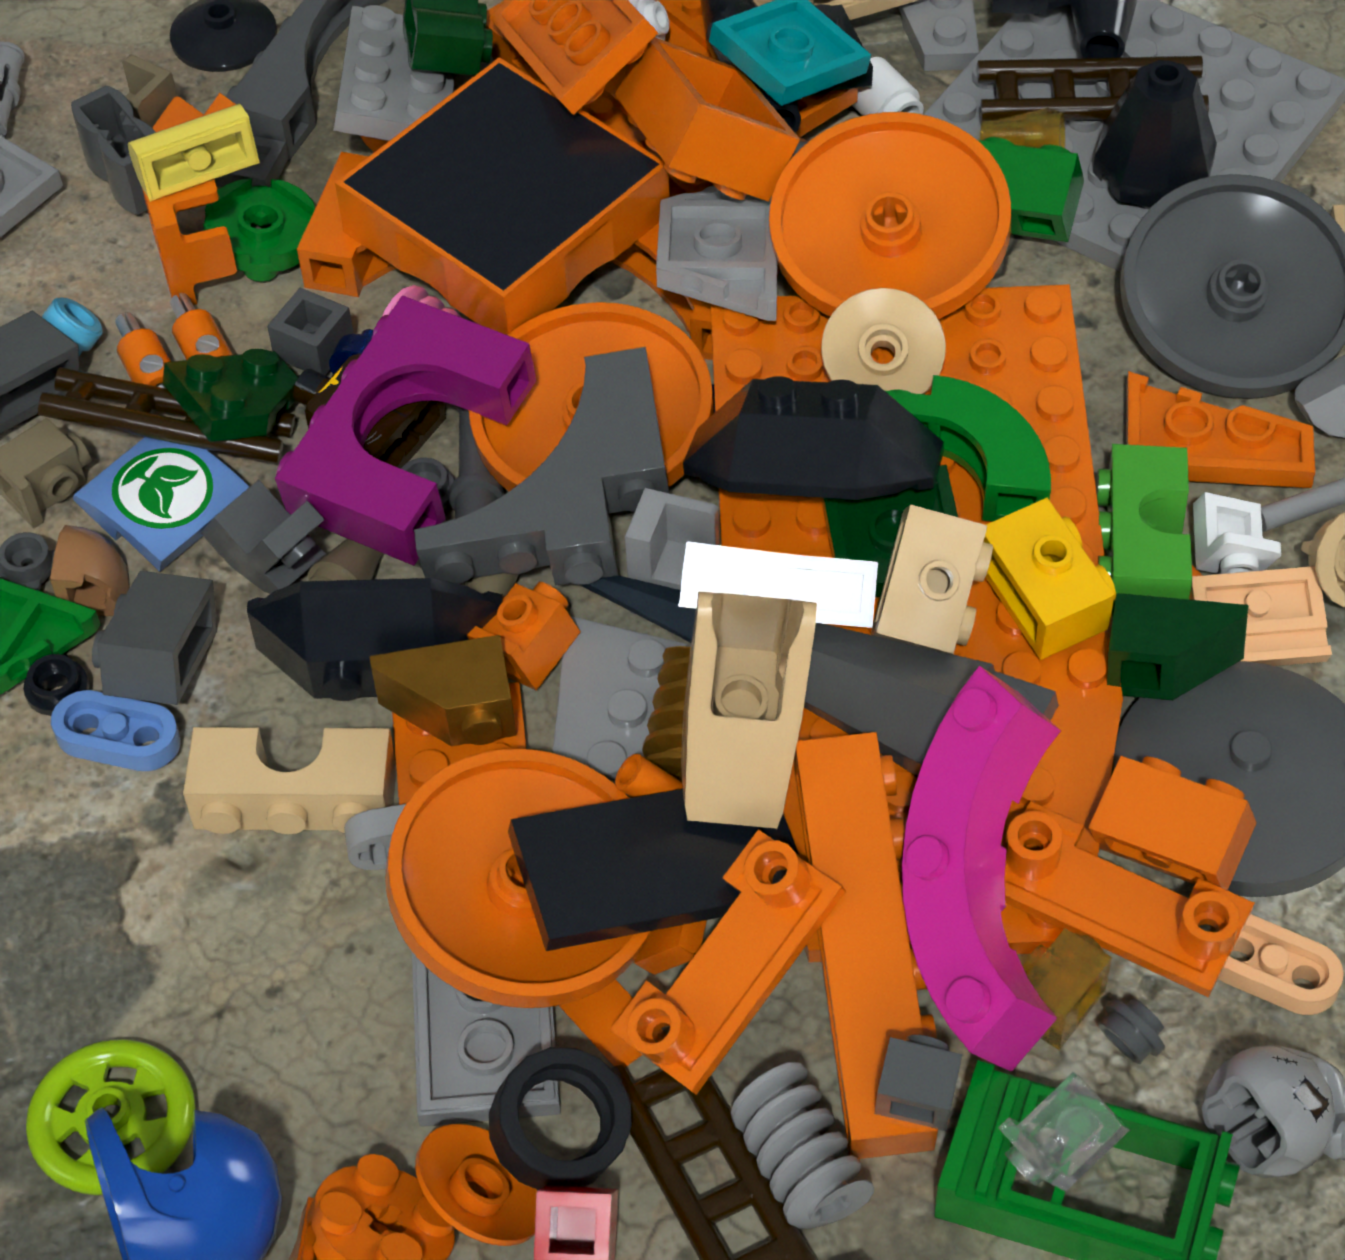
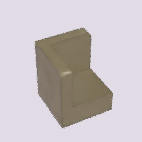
M130 54L122 62L129 87V93L125 97L132 106L134 117L153 127L172 99L177 96L172 72Z

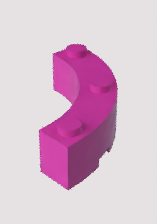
M979 666L958 693L940 723L919 772L905 828L902 860L903 902L908 934L917 966L932 1000L946 1023L970 1053L1012 1072L1056 1021L1057 1017L1038 995L1024 971L1017 952L1009 947L1001 912L1006 907L1004 876L1007 850L1001 845V840L1012 800L1019 804L1033 771L1061 730L1018 691Z

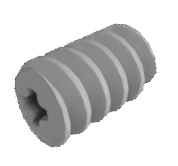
M787 1062L760 1075L744 1088L734 1101L730 1113L734 1126L744 1133L743 1137L746 1148L757 1156V1166L761 1175L771 1180L770 1189L774 1199L784 1204L783 1212L787 1222L800 1229H812L839 1221L859 1210L870 1200L874 1193V1186L871 1181L866 1179L849 1184L861 1170L860 1160L853 1155L837 1158L847 1147L848 1139L845 1134L839 1131L826 1133L834 1123L833 1113L827 1108L813 1109L821 1099V1092L818 1087L812 1084L802 1085L808 1076V1070L804 1065L797 1062Z

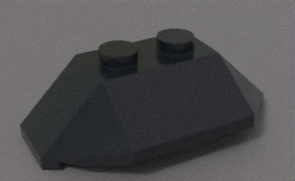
M775 376L767 379H752L697 428L684 459L683 469L684 474L691 477L699 476L706 483L728 492L859 500L897 494L910 487L916 490L934 488L944 454V442L878 385L856 384L853 381L844 379L830 382L793 381L788 377Z
M434 578L300 581L276 590L265 598L257 597L249 600L247 603V614L256 649L313 698L350 701L362 697H377L370 656L469 640L467 634L475 626L483 628L497 614V610L503 602V594L490 591L481 594L468 586Z

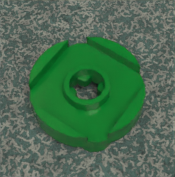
M252 178L231 182L217 190L219 195L218 201L206 204L203 231L221 226L227 228L237 270L244 271L247 278L259 282L269 281L277 275L278 271H283L299 264L297 247L315 210L313 200L299 187L276 179H271V187H252ZM253 223L259 226L271 224V227L258 229L251 227L250 224Z

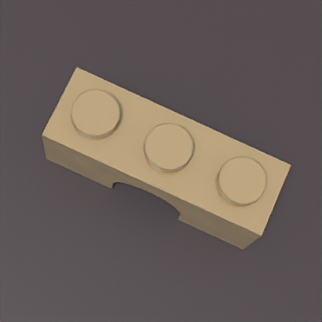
M193 727L183 795L194 829L208 830L218 834L233 833L237 830H273L281 834H297L303 830H338L345 833V824L354 815L367 810L393 806L396 758L390 728H324L322 748L317 758L300 770L280 772L268 768L259 728Z

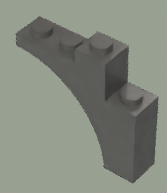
M646 347L584 357L586 366L584 386L578 408L564 436L547 459L528 478L490 504L441 524L414 529L416 551L425 578H434L460 584L468 581L470 578L500 573L521 574L533 568L549 565L555 586L569 583L585 585L593 583L600 578L618 576L609 513L626 510L635 512L645 488L669 493Z

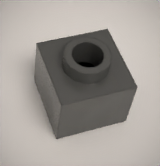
M301 287L267 326L272 351H275L285 363L302 370L313 369L323 375L327 374L355 339L349 307Z
M909 1035L906 1037V1041L890 1037L877 1091L875 1114L946 1131L963 1054L949 1051V1046L946 1043L929 1036Z

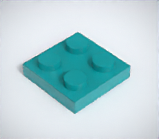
M774 0L712 23L709 42L781 106L867 73L872 55L808 0Z

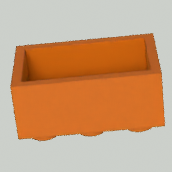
M655 37L648 43L644 54L638 60L629 64L615 93L616 98L629 114L628 121L642 131L647 138L645 144L660 155L665 162L663 168L669 174L688 183H695L697 178L710 181L719 191L738 200H744L748 194L769 202L782 171L789 163L800 141V138L739 68Z

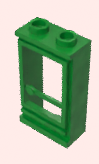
M977 1060L937 1186L935 1218L1074 1260L1217 1259L1224 1229L1210 1226L1215 1204L1230 1207L1240 1165L1226 1161L1233 1134L1222 1131L1220 1136L999 1072L994 1070L995 1065ZM1032 1123L1070 1134L1051 1202L1012 1191ZM1081 1138L1192 1170L1174 1239L1062 1206Z

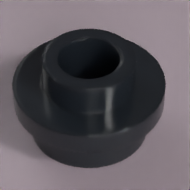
M51 654L39 658L30 666L24 681L23 690L26 700L33 710L40 714L51 716L55 706L63 698L74 692L89 690V681L85 670L80 664L68 656ZM63 686V687H61V688H59V689H57V690H52V689H54V688H56V687Z

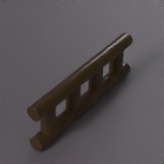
M1202 56L978 60V83H996L997 99H981V122L1106 120L1139 68L1157 60L1173 61L1184 64L1196 78H1202L1203 59ZM1108 80L1110 97H1076L1074 81ZM1052 81L1053 98L1019 97L1018 82ZM1202 95L1207 112H1209L1208 95Z
M59 367L57 370L54 388L56 391L66 392L67 394L63 396L42 392L38 404L39 416L279 464L281 459L283 440L270 438L269 435L273 434L291 438L295 425V414L279 411L276 414L275 426L267 435L210 442L166 388ZM95 398V399H100V400H105V401H110V402L125 404L126 407H125V408H122V407H117V406H112V405H107V404L92 402V399ZM155 410L174 415L184 416L186 418L185 420H181L152 414L151 411Z
M623 1065L611 1068L620 1077L630 1099L632 1123L630 1135L700 1260H816L799 1229L790 1225L785 1219L783 1212L784 1204L774 1199L770 1189V1179L761 1175L757 1166V1157L746 1148L743 1133L734 1126L730 1110L710 1077L698 1094L695 1095L663 1070L633 1083ZM686 1091L701 1116L703 1123L665 1140L648 1108ZM719 1148L737 1181L699 1199L684 1174L681 1165ZM752 1206L771 1240L732 1259L714 1224Z

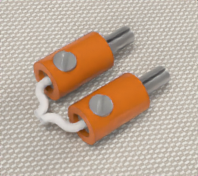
M179 293L180 300L177 294L171 298L170 304L177 317L172 326V334L186 360L193 355L199 354L214 357L233 355L211 313L203 309H195L185 293ZM125 312V319L120 314L115 320L122 336L117 345V354L131 381L166 388L163 385L164 362L171 361L157 334L150 329H140L132 313Z

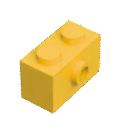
M1048 497L986 524L988 526L983 542L993 544V551L985 578L1040 660L1108 630L1113 602L1116 599V589L1113 580L1102 565L1095 566L1082 548L1081 536L1073 521L1066 516L1061 518Z

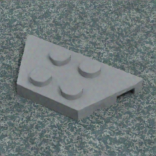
M712 185L697 193H683L661 199L656 263L657 287L763 320L776 321L777 259L772 247L769 226L772 196L769 202L748 194L744 200H738L722 193Z

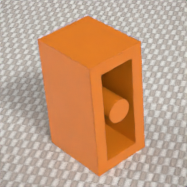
M1120 756L1088 827L1095 841L1100 843L1099 848L1192 884H1196L1198 878H1201L1228 890L1257 824L1249 802L1244 799L1245 794L1238 788L1220 780L1207 779L1205 785L1183 778L1178 768L1158 758L1146 756L1141 763Z

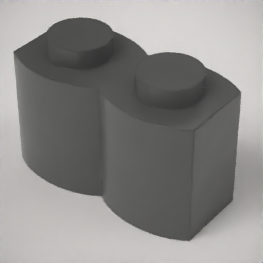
M104 86L72 101L73 117L85 161L90 170L99 178L109 182L114 199L125 210L137 215L146 211L147 206L142 186L131 161L128 142L156 132L147 123L135 118L129 100L120 91L110 86Z

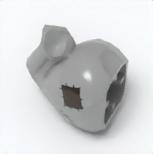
M1265 1045L1242 1050L1225 1061L1216 1071L1206 1089L1202 1104L1204 1123L1210 1133L1221 1136L1222 1131L1233 1134L1229 1154L1235 1163L1240 1165L1242 1171L1262 1178L1289 1177L1312 1166L1322 1157V1154L1335 1160L1341 1159L1345 1161V1081L1338 1068L1324 1059L1283 1046Z

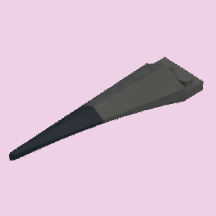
M619 575L600 578L593 583L580 585L692 643L696 609L679 607L681 590ZM816 623L804 708L849 735L877 732L880 754L892 755L893 761L917 777L940 723L958 693L979 666L1018 691L1050 721L1059 704L1056 691L996 672L994 665L991 663L953 654L950 655L822 623Z

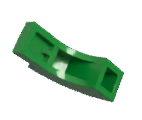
M933 375L931 395L915 394L901 389L885 391L944 442V457L957 462L974 477L983 497L982 520L995 521L1047 497L1050 500V467L1045 449L1038 435L1015 408L994 393L963 380Z

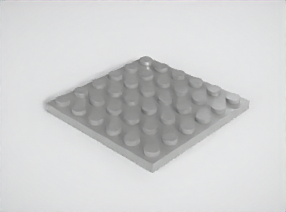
M1137 0L1125 51L1121 57L1202 56V78H1197L1202 95H1208L1209 98L1208 116L1217 142L1210 177L1227 174L1252 175L1281 183L1345 102V79L1159 0ZM1070 4L1048 10L1047 15L1015 13L923 115L951 123L966 131L977 140L983 141L988 137H999L1012 142L1014 145L1040 148L1043 145H1057L1069 150L1071 153H1078L1084 184L1069 242L1052 241L1121 272L1125 253L1134 230L1151 207L1118 201L1110 192L1111 182L1104 175L1101 182L1093 173L1095 152L1106 120L981 122V99H997L996 83H978V60L1084 58L1080 52ZM1108 80L1074 81L1076 97H1110ZM1052 81L1018 82L1020 98H1053Z

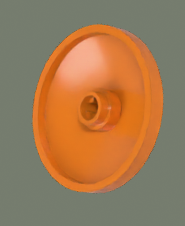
M882 112L868 114L841 122L823 131L805 144L791 158L782 171L772 194L769 211L772 247L777 264L788 284L803 300L823 314L831 317L837 307L848 298L860 292L877 288H890L907 292L919 298L939 319L971 301L985 288L999 269L1005 257L1011 234L1009 188L1005 176L992 154L977 139L961 128L944 120L917 113Z
M595 302L569 305L548 311L526 321L508 334V336L530 344L537 381L508 425L469 410L470 426L477 452L488 472L501 486L511 491L528 478L559 444L570 426L579 405L586 366L584 357L646 347L668 486L671 487L684 476V459L697 428L714 414V399L707 364L700 350L680 328L660 315L645 309L619 303Z
M517 748L486 751L463 758L438 771L422 784L404 806L392 833L386 861L385 882L387 899L397 929L414 955L441 980L465 994L497 1005L517 1008L552 1007L583 999L603 989L624 973L634 962L644 947L651 931L546 951L508 835V829L511 819L628 799L629 797L617 789L615 784L604 775L589 766L562 755L533 749Z

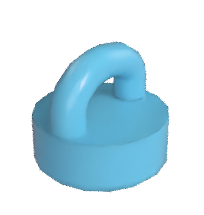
M55 298L42 315V318L78 345L79 356L83 351L91 350L103 334L102 325L98 318L86 307L68 298Z

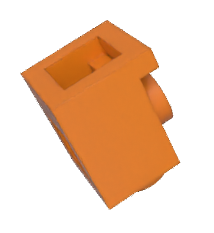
M538 582L533 590L515 583L504 597L497 610V614L483 628L475 626L467 636L471 640L500 635L507 677L537 691L581 631L566 610L569 606L567 599L554 587L544 582Z

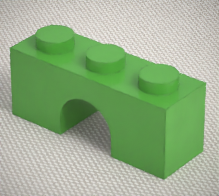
M1112 444L1109 469L1098 468L1096 479L1098 506H1107V512L1099 511V525H1101L1103 547L1107 550V556H1098V565H1102L1111 576L1116 593L1189 599L1192 584L1191 535L1182 534L1189 493L1187 448ZM1115 600L1113 602L1112 617L1114 614Z

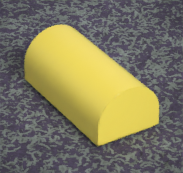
M241 104L128 142V150L133 167L150 202L260 163L249 116Z

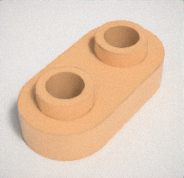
M1250 914L1232 950L1246 954L1249 960L1241 962L1229 956L1218 978L1228 985L1291 1012L1302 1015H1314L1326 1011L1334 1004L1342 985L1344 973L1339 958L1327 946ZM1213 926L1209 929V932H1217ZM1293 980H1308L1315 988L1305 989L1295 985Z

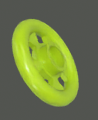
M114 1039L93 1043L67 1055L43 1077L35 1089L28 1107L26 1134L34 1160L42 1171L59 1185L82 1194L103 1195L91 1150L89 1149L76 1161L62 1149L60 1144L73 1132L78 1131L83 1141L89 1145L85 1120L101 1107L117 1105L121 1107L120 1111L111 1120L123 1145L125 1146L135 1138H139L145 1149L142 1154L130 1161L137 1167L149 1172H165L182 1153L193 1129L194 1091L182 1067L163 1050L144 1042L127 1039ZM124 1067L136 1069L133 1084L129 1085L118 1081L106 1082L109 1068ZM76 1085L87 1090V1092L79 1100L75 1112L70 1113L59 1108V1105L66 1093ZM164 1094L167 1102V1116L146 1121L147 1110L143 1099Z

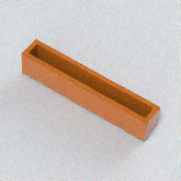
M877 732L797 741L794 770L807 863L840 884L846 890L845 894L817 930L845 1133L848 1139L849 1156L858 1157V1159L934 1151L938 1129L875 1114L877 1091L890 1037L906 1041V1037L909 1035H924L937 1039L933 1015H920L917 990H925L927 987L917 966L913 948H910L903 902V883H900L897 860L903 859L905 831L902 818L890 819L887 796H895L897 794L892 755L880 756Z

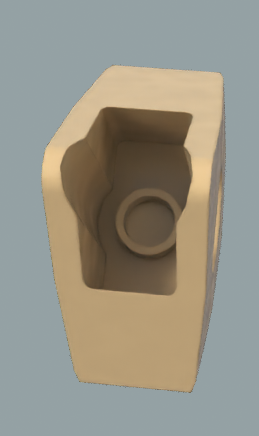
M698 591L682 723V786L688 821L777 829L783 815L803 716L816 625V602L758 595Z

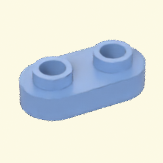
M83 690L63 698L55 706L51 715V726L59 747L66 754L76 758L136 771H152L172 761L180 748L181 739L175 718L167 708L158 704L107 696L98 691ZM88 728H96V730L90 734H80L82 731ZM155 741L150 745L141 746L145 742Z

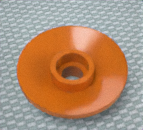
M449 1124L435 1129L425 1138L416 1154V1176L426 1199L446 1222L463 1234L491 1245H518L528 1241L535 1235L537 1189L520 1183L500 1164L489 1139V1130L467 1124Z

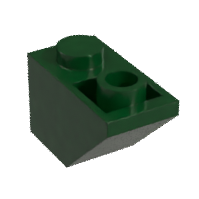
M1116 593L1108 651L1107 685L1122 687L1123 696L1173 701L1244 659L1249 605Z

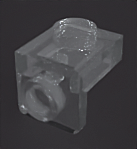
M1074 1072L1021 1123L1008 1117L998 1127L1013 1144L1005 1152V1155L1027 1180L1037 1186L1044 1179L1064 1191H1067L1130 1131L1082 1077Z

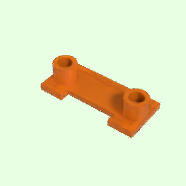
M1030 801L1024 813L1017 815L1010 822L1004 847L1007 850L1004 876L1005 903L1209 998L1255 903L1201 878H1198L1189 898L1076 847L1083 834L1084 825ZM1033 844L1039 846L1041 850L1033 851L1025 848V846ZM1208 924L1213 926L1217 932H1208L1199 926Z
M759 829L723 876V879L741 893L666 994L646 980L610 1029V1031L695 1095L704 1086L846 892L840 884L801 859L788 844L772 839ZM780 870H787L785 876L779 882L773 884L774 874ZM665 1026H670L667 1036L658 1042L657 1034L659 1030Z

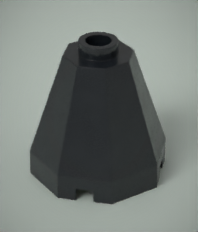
M1157 60L1139 68L1103 125L1095 152L1093 173L1101 182L1103 175L1111 182L1110 192L1120 202L1152 207L1174 189L1189 182L1210 177L1217 142L1198 80L1184 64Z

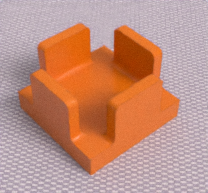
M214 179L151 202L143 190L171 298L177 294L180 300L179 293H185L193 305L197 304L194 292L195 284L230 276L237 272L231 240L226 227L221 226L183 235L179 230L176 219L177 212L218 201L219 195Z

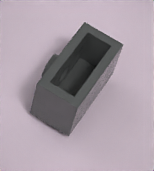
M33 310L0 326V434L36 415L42 392L63 396L67 394L66 392L56 391L54 388L55 377L59 367L80 371L78 345Z
M140 571L128 592L118 597L114 615L106 629L99 630L94 639L92 662L95 668H100L103 695L178 705L217 633L213 580Z

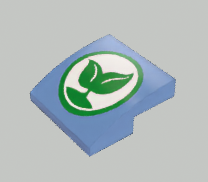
M144 437L73 495V500L115 541L123 536L161 572L203 536L201 532L209 522L250 486L206 449Z

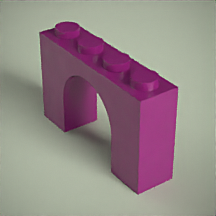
M402 295L390 314L382 316L377 322L372 339L360 357L352 360L347 365L341 378V384L327 404L319 406L314 412L309 424V430L295 450L287 452L280 461L275 481L285 510L291 515L308 501L324 519L318 527L415 566L419 557L416 551L414 529L441 524L446 519L437 483L385 463L370 455L363 449L369 432L382 417L392 410L409 403L431 400L447 402L508 425L537 381L530 344Z

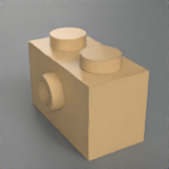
M911 504L904 509L870 635L950 655L954 654L956 644L966 646L976 616V608L967 606L973 580L978 582L984 581L993 551V544L983 542L988 525Z

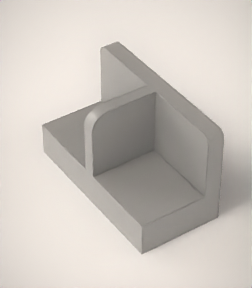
M645 488L625 535L628 578L681 590L686 543L692 542L720 546L718 506L713 503Z

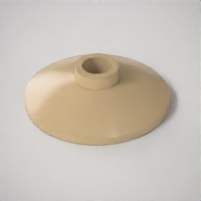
M877 288L855 294L837 307L825 326L821 353L825 371L831 381L844 379L853 381L856 384L878 385L884 391L901 389L915 394H925L932 387L933 375L939 376L945 360L946 343L944 332L937 316L923 301L901 290ZM878 347H887L893 352L894 358L887 364H879L873 360L871 353Z

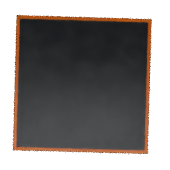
M500 57L335 182L343 232L398 270L413 275L431 285L447 300L449 305L477 324L506 335L526 321L556 308L568 298L572 290L588 274L603 264L614 260L658 224L660 201L670 197L669 173L663 168L665 162L581 108L573 115L548 87Z

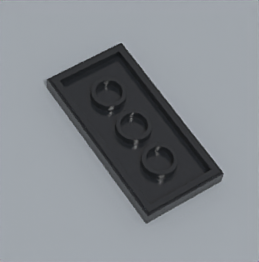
M683 789L511 819L508 829V835L546 951L723 917L741 893L723 879V876L758 829L772 839L788 844L799 856L784 814L777 829L688 821L683 800ZM787 870L777 871L773 876V884L779 882L785 876Z

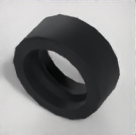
M549 1047L526 1056L500 1085L489 1110V1139L500 1164L520 1183L537 1190L546 1185L585 1187L594 1183L623 1152L632 1127L631 1103L620 1077L601 1058L578 1048ZM547 1080L563 1081L579 1088L593 1102L600 1117V1133L595 1145L585 1155L571 1161L557 1160L540 1153L526 1139L519 1124V1108L524 1096L535 1085Z

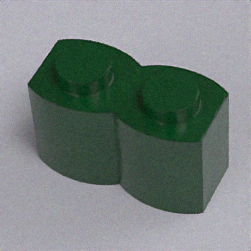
M405 0L403 34L407 43L409 67L417 70L474 76L478 74L481 62L489 63L492 53V29H485L487 20L486 4L478 3V0Z

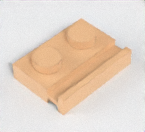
M1315 566L1192 576L1189 600L1249 605L1244 659L1241 661L1282 666L1327 662L1331 657V645H1328L1326 628L1328 626L1322 588L1319 585Z

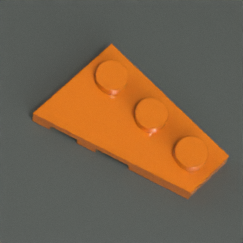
M1128 371L1126 384V445L1187 448L1188 480L1192 482L1312 488L1315 476L1314 432L1312 425L1245 405L1236 407L1233 410L1202 402L1201 392L1180 387L1178 393L1175 394L1148 386L1149 377Z

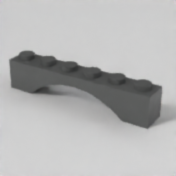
M303 0L292 16L287 17L283 21L279 32L267 48L257 54L252 67L238 85L233 86L226 95L236 105L241 104L248 114L253 136L286 142L288 161H290L316 126L312 104L313 82L318 66L330 45L349 26L352 5L365 8L370 5L379 6L389 0Z

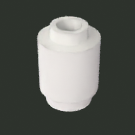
M870 58L873 65L872 86L858 87V99L852 106L862 116L882 112H908L923 115L924 107L919 101V92L884 58Z

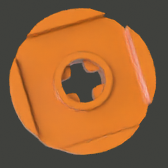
M364 1155L359 1159L356 1166L344 1167L330 1174L318 1188L307 1214V1228L311 1225L316 1236L312 1249L318 1260H448L455 1243L454 1227L446 1222L430 1205L420 1188L418 1179L399 1170L392 1160L383 1155ZM372 1222H377L389 1229L379 1234L371 1229L370 1226Z

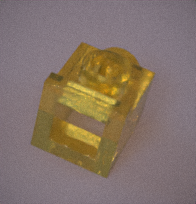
M1064 928L1049 948L1043 944L1037 946L1023 966L1028 979L1038 995L1057 1017L1056 1021L1044 1033L1041 1039L1058 1050L1062 1048L1106 991L1112 957L1104 953L1101 946L1086 934L1071 932Z

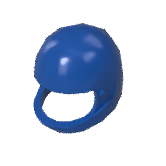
M103 1107L96 1110L85 1120L92 1158L122 1260H263L276 1238L283 1200L277 1164L260 1134L222 1114L194 1110L193 1165L177 1173L162 1174L141 1169L130 1161L112 1120Z

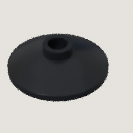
M199 0L186 7L175 18L170 29V42L175 55L186 65L202 71L226 72L252 64L260 51H264L277 35V28L272 12L258 0Z

